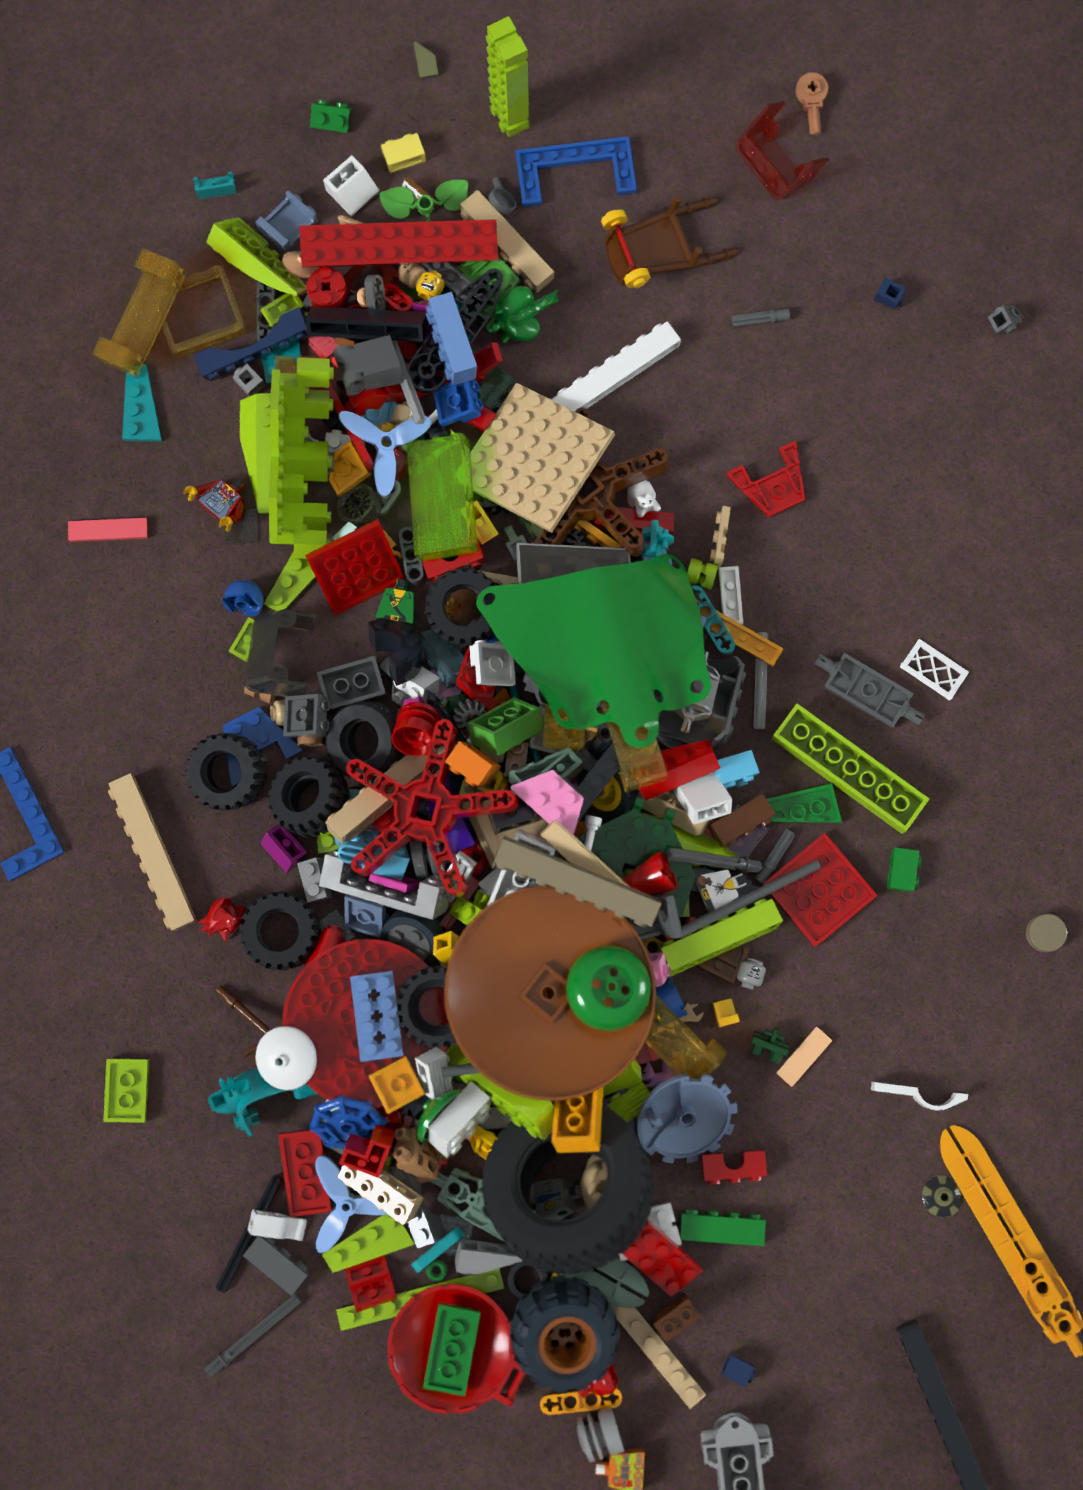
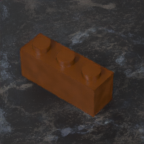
M762 793L714 822L708 828L720 847L726 845L729 848L738 842L737 837L742 834L744 837H747L755 832V826L760 824L763 827L772 821L770 817L775 815V812Z

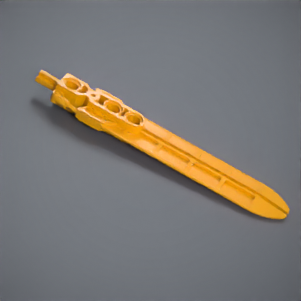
M955 1125L949 1126L964 1153H960L947 1129L942 1131L940 1139L943 1161L1021 1293L1026 1305L1034 1318L1044 1328L1043 1332L1051 1342L1058 1343L1065 1340L1075 1358L1083 1355V1345L1076 1335L1083 1328V1319L1079 1310H1076L1073 1298L1053 1267L982 1144L968 1130ZM966 1156L969 1162L971 1163L972 1167L974 1168L976 1174L978 1175L980 1181L977 1182L975 1176L973 1175L972 1171L967 1165L964 1159ZM981 1185L985 1187L997 1209H993L980 1187ZM998 1213H1000L1007 1227L1012 1233V1238H1010L1009 1234L1007 1233L1006 1229L1001 1223L999 1217L997 1216ZM1013 1242H1017L1025 1256L1024 1258L1021 1257ZM1032 1262L1035 1269L1032 1273L1028 1274L1025 1266ZM1044 1281L1046 1288L1043 1292L1039 1293L1036 1289L1037 1284ZM1063 1301H1069L1073 1311L1071 1314L1069 1311L1061 1308L1060 1304ZM1049 1311L1047 1321L1050 1326H1047L1041 1319L1043 1313ZM1067 1320L1068 1328L1061 1331L1059 1328L1060 1322Z

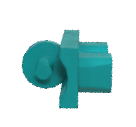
M652 520L651 526L642 528L644 540H650V543L645 544L644 557L660 556L663 554V549H668V545L674 543V536L669 534V530L660 527L658 520Z

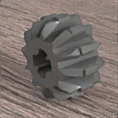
M467 698L465 704L459 701L460 708H454L456 715L453 716V719L456 721L457 727L462 728L463 732L466 733L469 730L467 723L485 714L487 711L484 710V704H479L477 699H474L471 703L470 699Z

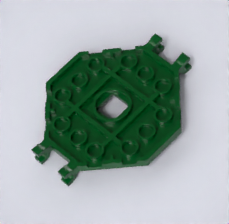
M636 796L630 811L598 827V831H595L591 852L619 877L624 863L638 867L658 852H663L667 858L666 851L670 847L683 849L671 825L676 813L675 809L667 807L663 820L640 813L645 799ZM587 832L578 836V840L583 844ZM667 859L671 865L669 866L671 873L674 872L678 889L666 892V894L674 895L679 917L684 913L696 874L690 863ZM631 919L632 924L637 925L634 923V920Z

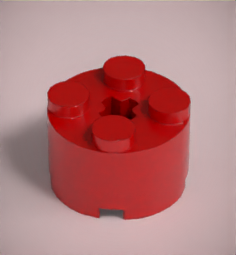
M324 266L310 275L306 288L313 307L343 308L346 305L348 291L345 280L338 271Z

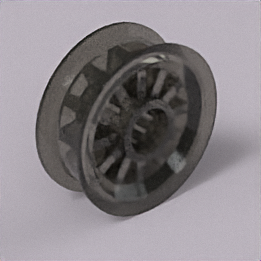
M359 483L339 497L337 502L339 517L345 522L352 523L357 527L356 529L377 520L382 511L381 496L366 483Z

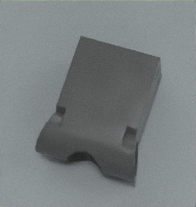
M390 335L357 343L354 346L341 345L333 351L337 366L343 373L342 380L348 395L359 394L364 389L370 390L401 383V365Z

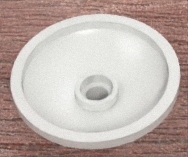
M282 1026L270 1030L261 1038L256 1050V1063L260 1074L270 1085L282 1090H292L301 1087L310 1080L316 1068L317 1055L312 1041L305 1033L294 1027ZM278 1058L283 1060V1064L279 1063Z

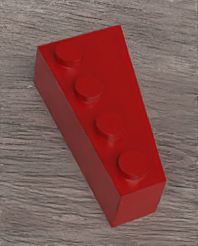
M708 739L627 759L645 801L721 769Z

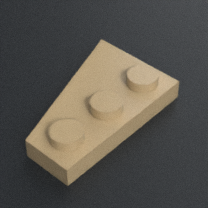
M723 506L721 512L717 511L716 523L719 524L718 531L714 530L713 542H716L715 550L711 549L710 561L718 565V568L721 567L724 559L725 535L728 529L731 508L728 506Z

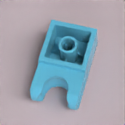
M364 830L352 841L347 840L342 844L335 838V842L339 846L338 856L340 860L351 864L352 859L378 837L380 833L378 831ZM391 836V843L395 842L396 840ZM406 844L373 873L402 880L410 860ZM382 847L376 849L375 856L381 855ZM362 862V863H361L362 869H364V868H365L364 862Z

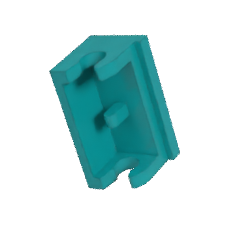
M232 171L228 172L229 176L203 180L194 177L195 191L198 199L236 194Z

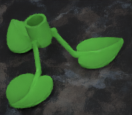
M450 180L440 184L435 191V196L440 202L435 201L434 198L428 195H422L412 205L414 203V196L411 190L406 187H394L387 191L380 192V200L386 212L393 218L405 219L409 216L410 209L418 207L420 214L425 215L426 222H429V215L433 212V204L438 206L444 205L448 211H458L461 209L460 204L467 199L468 181Z

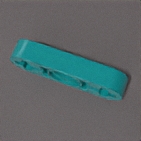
M459 1226L454 1228L417 1258L411 1266L417 1273L457 1242L464 1235L463 1231Z

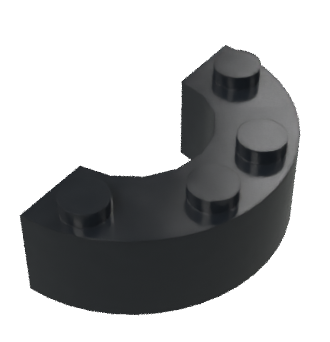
M378 618L368 622L369 641L376 652H393L388 655L389 674L396 686L413 679L420 672L423 665L422 639L420 634L411 625L398 621Z

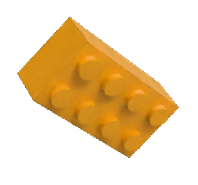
M603 1087L580 1097L555 1100L552 1143L557 1153L600 1151Z

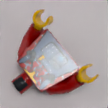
M238 478L230 485L226 484L223 480H219L218 482L213 481L197 487L187 486L184 490V495L190 494L188 497L189 501H193L197 497L198 503L220 521L219 527L224 525L227 532L231 530V526L235 525L243 517L244 500L238 493L245 485Z

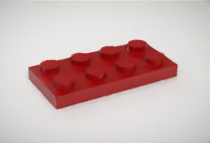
M310 1129L279 1133L290 1217L331 1212V1197L326 1193L316 1170L318 1156L325 1155L323 1140Z
M646 1219L647 1223L643 1231L639 1232L640 1236L634 1244H630L631 1247L623 1255L672 1297L701 1274L703 1270L685 1251L649 1219Z

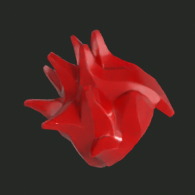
M223 897L218 899L210 907L208 915L199 921V924L206 925L201 928V931H209L208 936L220 932L223 940L227 942L228 936L242 924L244 919L241 918L245 911V906L235 908L230 898Z

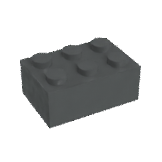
M375 656L317 672L322 694L327 696L330 702L329 714L337 713L341 708L351 703L375 702L387 698Z

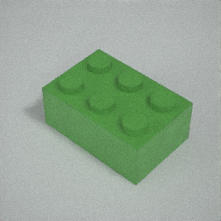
M512 698L467 723L472 745L497 756L504 754L507 750L520 745L521 742L536 736L537 733L544 730L540 708L517 698Z

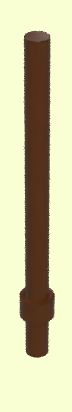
M222 986L216 989V992L226 1000V1004L230 1008H235L264 1035L271 1030L248 1010L235 994L231 995Z

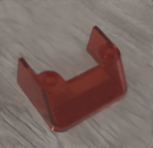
M784 101L767 104L736 142V150L776 200L787 198L809 183L829 161L828 157L812 160L810 163H802L795 168L774 141L780 133V126L775 116L786 105Z

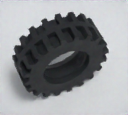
M428 967L416 972L401 987L399 998L396 1001V1004H398L396 1014L399 1016L401 1028L405 1029L406 1035L409 1038H413L416 1041L415 1043L426 1045L427 1048H444L457 1043L449 1023L443 1026L431 1025L423 1019L419 1010L421 996L426 990L432 987L445 988L447 967Z

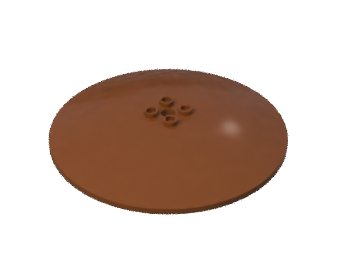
M535 886L509 893L497 899L477 914L462 932L452 951L446 971L444 988L445 1007L451 1031L461 1051L474 1068L492 1083L508 1092L526 1098L548 1101L566 1100L592 1093L613 1081L626 1070L638 1055L649 1034L656 1002L655 977L648 952L641 938L627 919L614 915L615 912L609 909L606 911L600 910L592 902H580L575 899V895L570 893L563 895L557 892L553 886ZM613 945L632 952L644 964L650 978L651 994L644 1013L630 1026L616 1031H603L584 1024L574 1014L567 999L566 985L570 968L584 952L598 946ZM611 968L609 971L612 977L617 976L616 968ZM594 979L592 981V986L598 989L600 987V981ZM608 984V989L613 991L614 985ZM627 986L621 988L622 994H629ZM545 987L553 990L554 994L551 999L543 997L542 992ZM608 997L605 998L604 1005L610 1007L612 1000Z

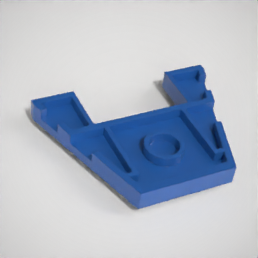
M259 707L223 725L224 733L247 737L248 741L254 742L257 745V750H262L278 742L287 760L303 752L290 737L283 736V730ZM227 753L230 781L232 787H235L241 778V766L233 754Z

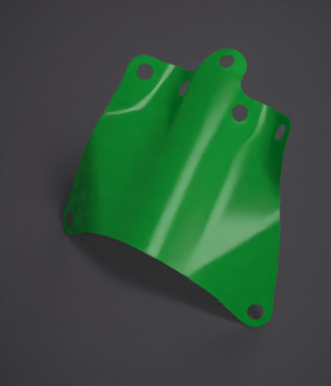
M662 554L652 559L594 567L527 583L491 586L482 590L478 595L476 601L477 608L485 617L507 652L537 685L547 700L555 721L563 728L583 730L606 722H614L619 726L623 739L629 746L643 748L650 746L658 735V717L661 711L683 709L705 699L711 691V680L704 652L701 614L686 569L681 561L671 554ZM669 559L675 560L680 568H674L669 563ZM488 593H493L495 595L494 602L490 605L483 604L484 596ZM695 680H700L703 683V690L699 694L692 693L690 689L692 682ZM655 689L659 690L662 694L663 701L661 703L654 697ZM601 700L607 701L610 706L609 711L603 715L597 711V704ZM559 708H562L567 713V721H563L559 717ZM640 726H644L648 730L647 738L642 741L638 740L635 736L636 729Z

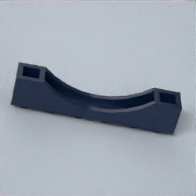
M298 307L282 314L270 333L262 340L246 348L219 350L210 347L193 355L201 376L206 380H217L221 377L220 375L226 372L232 373L239 366L252 364L255 362V359L261 356H270L273 351L279 348L285 349L294 341L305 340L308 338L305 313Z

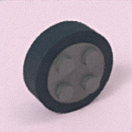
M397 910L383 926L381 940L408 949L421 958L429 967L437 958L433 955L434 937L444 934L436 919L432 920Z

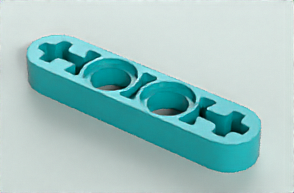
M691 586L693 591L696 593L700 592L699 598L703 603L698 604L697 602L699 611L703 607L711 609V614L706 617L705 630L721 654H731L735 649L734 639L704 590L700 586ZM715 623L720 624L722 627L721 631L717 634L710 631L711 625ZM721 636H723L727 643L731 642L729 645L730 649L721 648L723 646L720 639Z

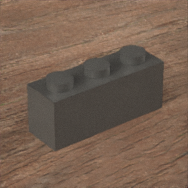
M258 1236L243 1256L292 1296L310 1274L307 1271L308 1267L300 1260L298 1262L294 1261L291 1258V1252L286 1248L282 1247L280 1249L274 1244L276 1242L274 1238Z

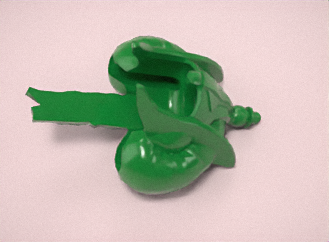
M514 287L496 304V323L490 326L488 332L494 333L501 328V340L503 343L509 339L519 342H527L534 339L540 331V326L533 316L559 301L558 296H555L558 290L556 289L554 292L533 302V293L528 287Z

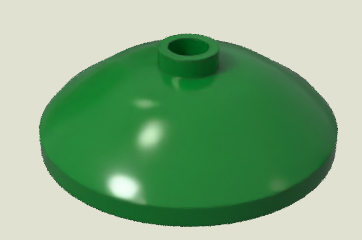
M460 1089L442 1093L434 1100L429 1099L424 1104V1112L420 1117L417 1131L418 1139L422 1143L428 1141V1127L462 1092Z

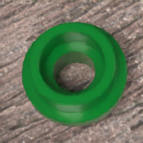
M439 1259L433 1260L427 1265V1276L433 1281L444 1279L447 1274L446 1264ZM435 1266L440 1267L441 1272L439 1274L433 1272Z

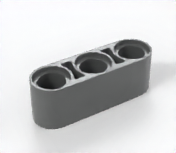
M406 526L399 532L405 574L411 585L418 586L425 579L419 542L415 529ZM407 534L414 536L410 541H405L403 538ZM408 554H417L414 560L407 559ZM413 572L420 573V577L417 579H412L410 575Z

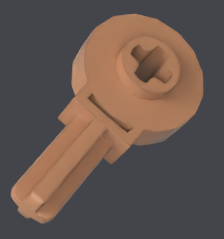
M811 72L799 79L795 93L797 99L803 104L804 111H808L810 134L815 136L821 133L819 110L822 109V102L828 93V84L823 76Z

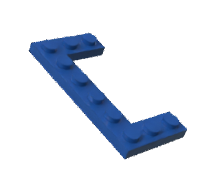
M629 136L515 150L523 207L542 205L537 169L612 160L617 195L633 194L637 191Z
M8 747L0 752V776L2 775L36 843L0 863L8 880L12 881L65 852L13 749Z

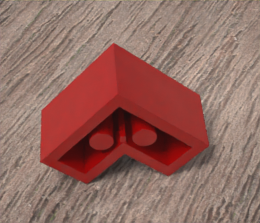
M376 1124L370 1140L350 1133L339 1164L379 1178L396 1131Z

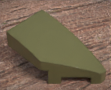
M413 42L419 77L438 75L435 55L419 43Z

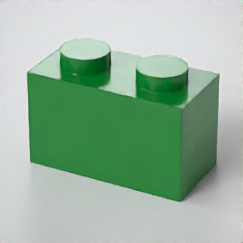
M897 847L892 849L887 889L911 893L915 891V888H918L919 877L916 876L917 868L920 869L922 862L919 851Z

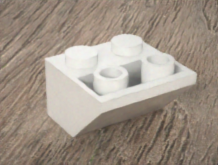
M350 156L323 180L326 191L350 216H353L380 192L365 168L353 156Z
M422 667L420 672L406 683L396 686L393 681L392 700L403 706L404 700L421 697L424 703L427 704L426 690L438 694L440 678Z

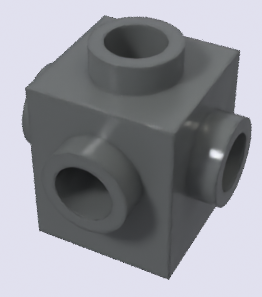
M1001 305L994 310V313L988 316L996 334H1011L1022 323L1020 312L1014 306Z

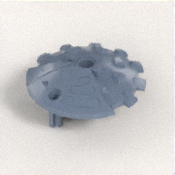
M681 1074L662 1082L645 1098L637 1115L636 1130L643 1148L650 1155L655 1151L664 1155L662 1161L667 1163H673L675 1158H686V1162L690 1163L697 1161V1155L707 1150L711 1154L721 1147L717 1142L724 1134L731 1135L735 1126L730 1124L731 1114L737 1113V1103H729L727 1095L731 1093L729 1087L725 1083L721 1086L712 1083L714 1078L708 1074H703L701 1079H689V1075Z

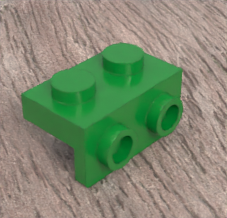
M318 99V103H312L310 127L348 133L350 113L353 108H349L346 103L336 102V105H329V101Z

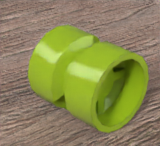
M691 558L687 572L690 584L696 585L698 583L700 587L711 590L718 565L712 563L704 565L701 560Z

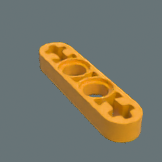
M616 1388L614 1394L619 1397L615 1399V1403H611L610 1399H605V1404L600 1405L601 1397L596 1395L598 1398L595 1405H588L585 1398H582L577 1390L567 1391V1393H548L541 1398L540 1408L547 1415L600 1410L610 1406L615 1408L621 1404L622 1395L620 1390ZM567 1396L576 1398L577 1403L574 1407L570 1408L565 1405L564 1400ZM557 1397H562L561 1405L563 1409H558L559 1404L553 1405L551 1410H548V1407L543 1405V1403H547L548 1398L552 1402H558Z

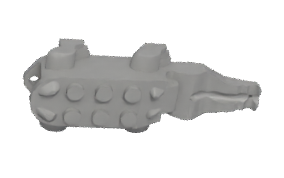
M738 1412L723 1414L717 1419L713 1429L704 1430L701 1433L704 1462L716 1469L718 1490H764L761 1464L769 1461V1457H773L769 1427L766 1424H752L748 1417Z

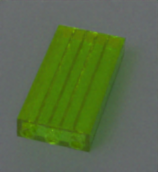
M453 433L447 437L436 436L431 440H415L413 443L407 444L414 555L420 561H427L478 552L469 440L464 434Z

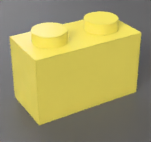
M418 133L407 134L397 140H388L381 145L390 173L426 161Z

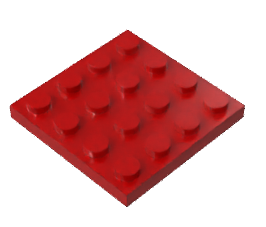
M378 519L305 555L334 615L385 591L386 588L395 586L397 579L405 580Z
M826 833L821 835L762 884L764 886L814 860L819 862L821 867L819 870L770 894L814 947L819 945L878 896Z

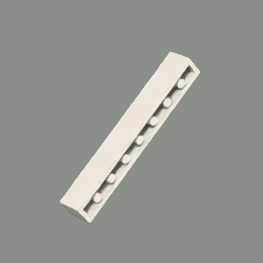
M668 322L663 325L660 323L652 329L651 333L641 335L636 340V343L631 346H625L620 351L621 353L616 356H610L600 367L595 366L589 371L587 376L577 378L572 386L562 388L557 393V396L550 400L574 412L579 408L587 409L678 348L681 339Z

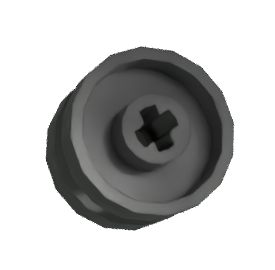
M412 838L409 841L416 877L418 881H423L429 877L428 866H431L433 875L439 872L427 842V847H424L422 841ZM442 844L437 846L438 853L443 851Z

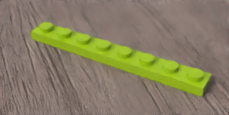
M500 1268L396 1293L397 1299L358 1313L354 1305L336 1309L340 1329L343 1331L396 1317L409 1299L424 1289L435 1285L448 1283L462 1284L476 1288L484 1293L504 1289Z

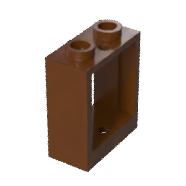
M683 1293L653 1315L651 1319L665 1342H667L701 1316L686 1293Z

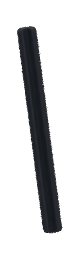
M276 1175L271 1177L255 1210L268 1211L283 1179ZM249 1222L216 1285V1289L220 1292L225 1293L244 1258L243 1255L248 1250L255 1236L251 1235L248 1231Z

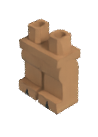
M521 742L520 745L507 750L505 779L509 780L510 771L526 767L529 742Z
M418 1128L397 1129L395 1138L398 1140V1147L394 1150L397 1168L400 1170L404 1169L405 1172L415 1175L416 1181L420 1184L438 1179L437 1159L439 1151L437 1149L434 1151L433 1149V1152H431L429 1147H435L428 1141L422 1143L418 1139Z

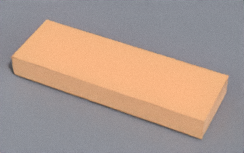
M815 1027L779 1068L776 1074L792 1087L832 1040L818 1027Z

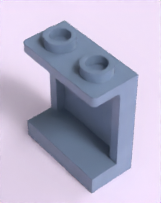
M288 190L285 192L286 198L265 219L260 217L256 221L258 230L284 253H287L300 240L299 226L315 225L317 223L316 211L310 205H304L302 199L296 193L292 194Z

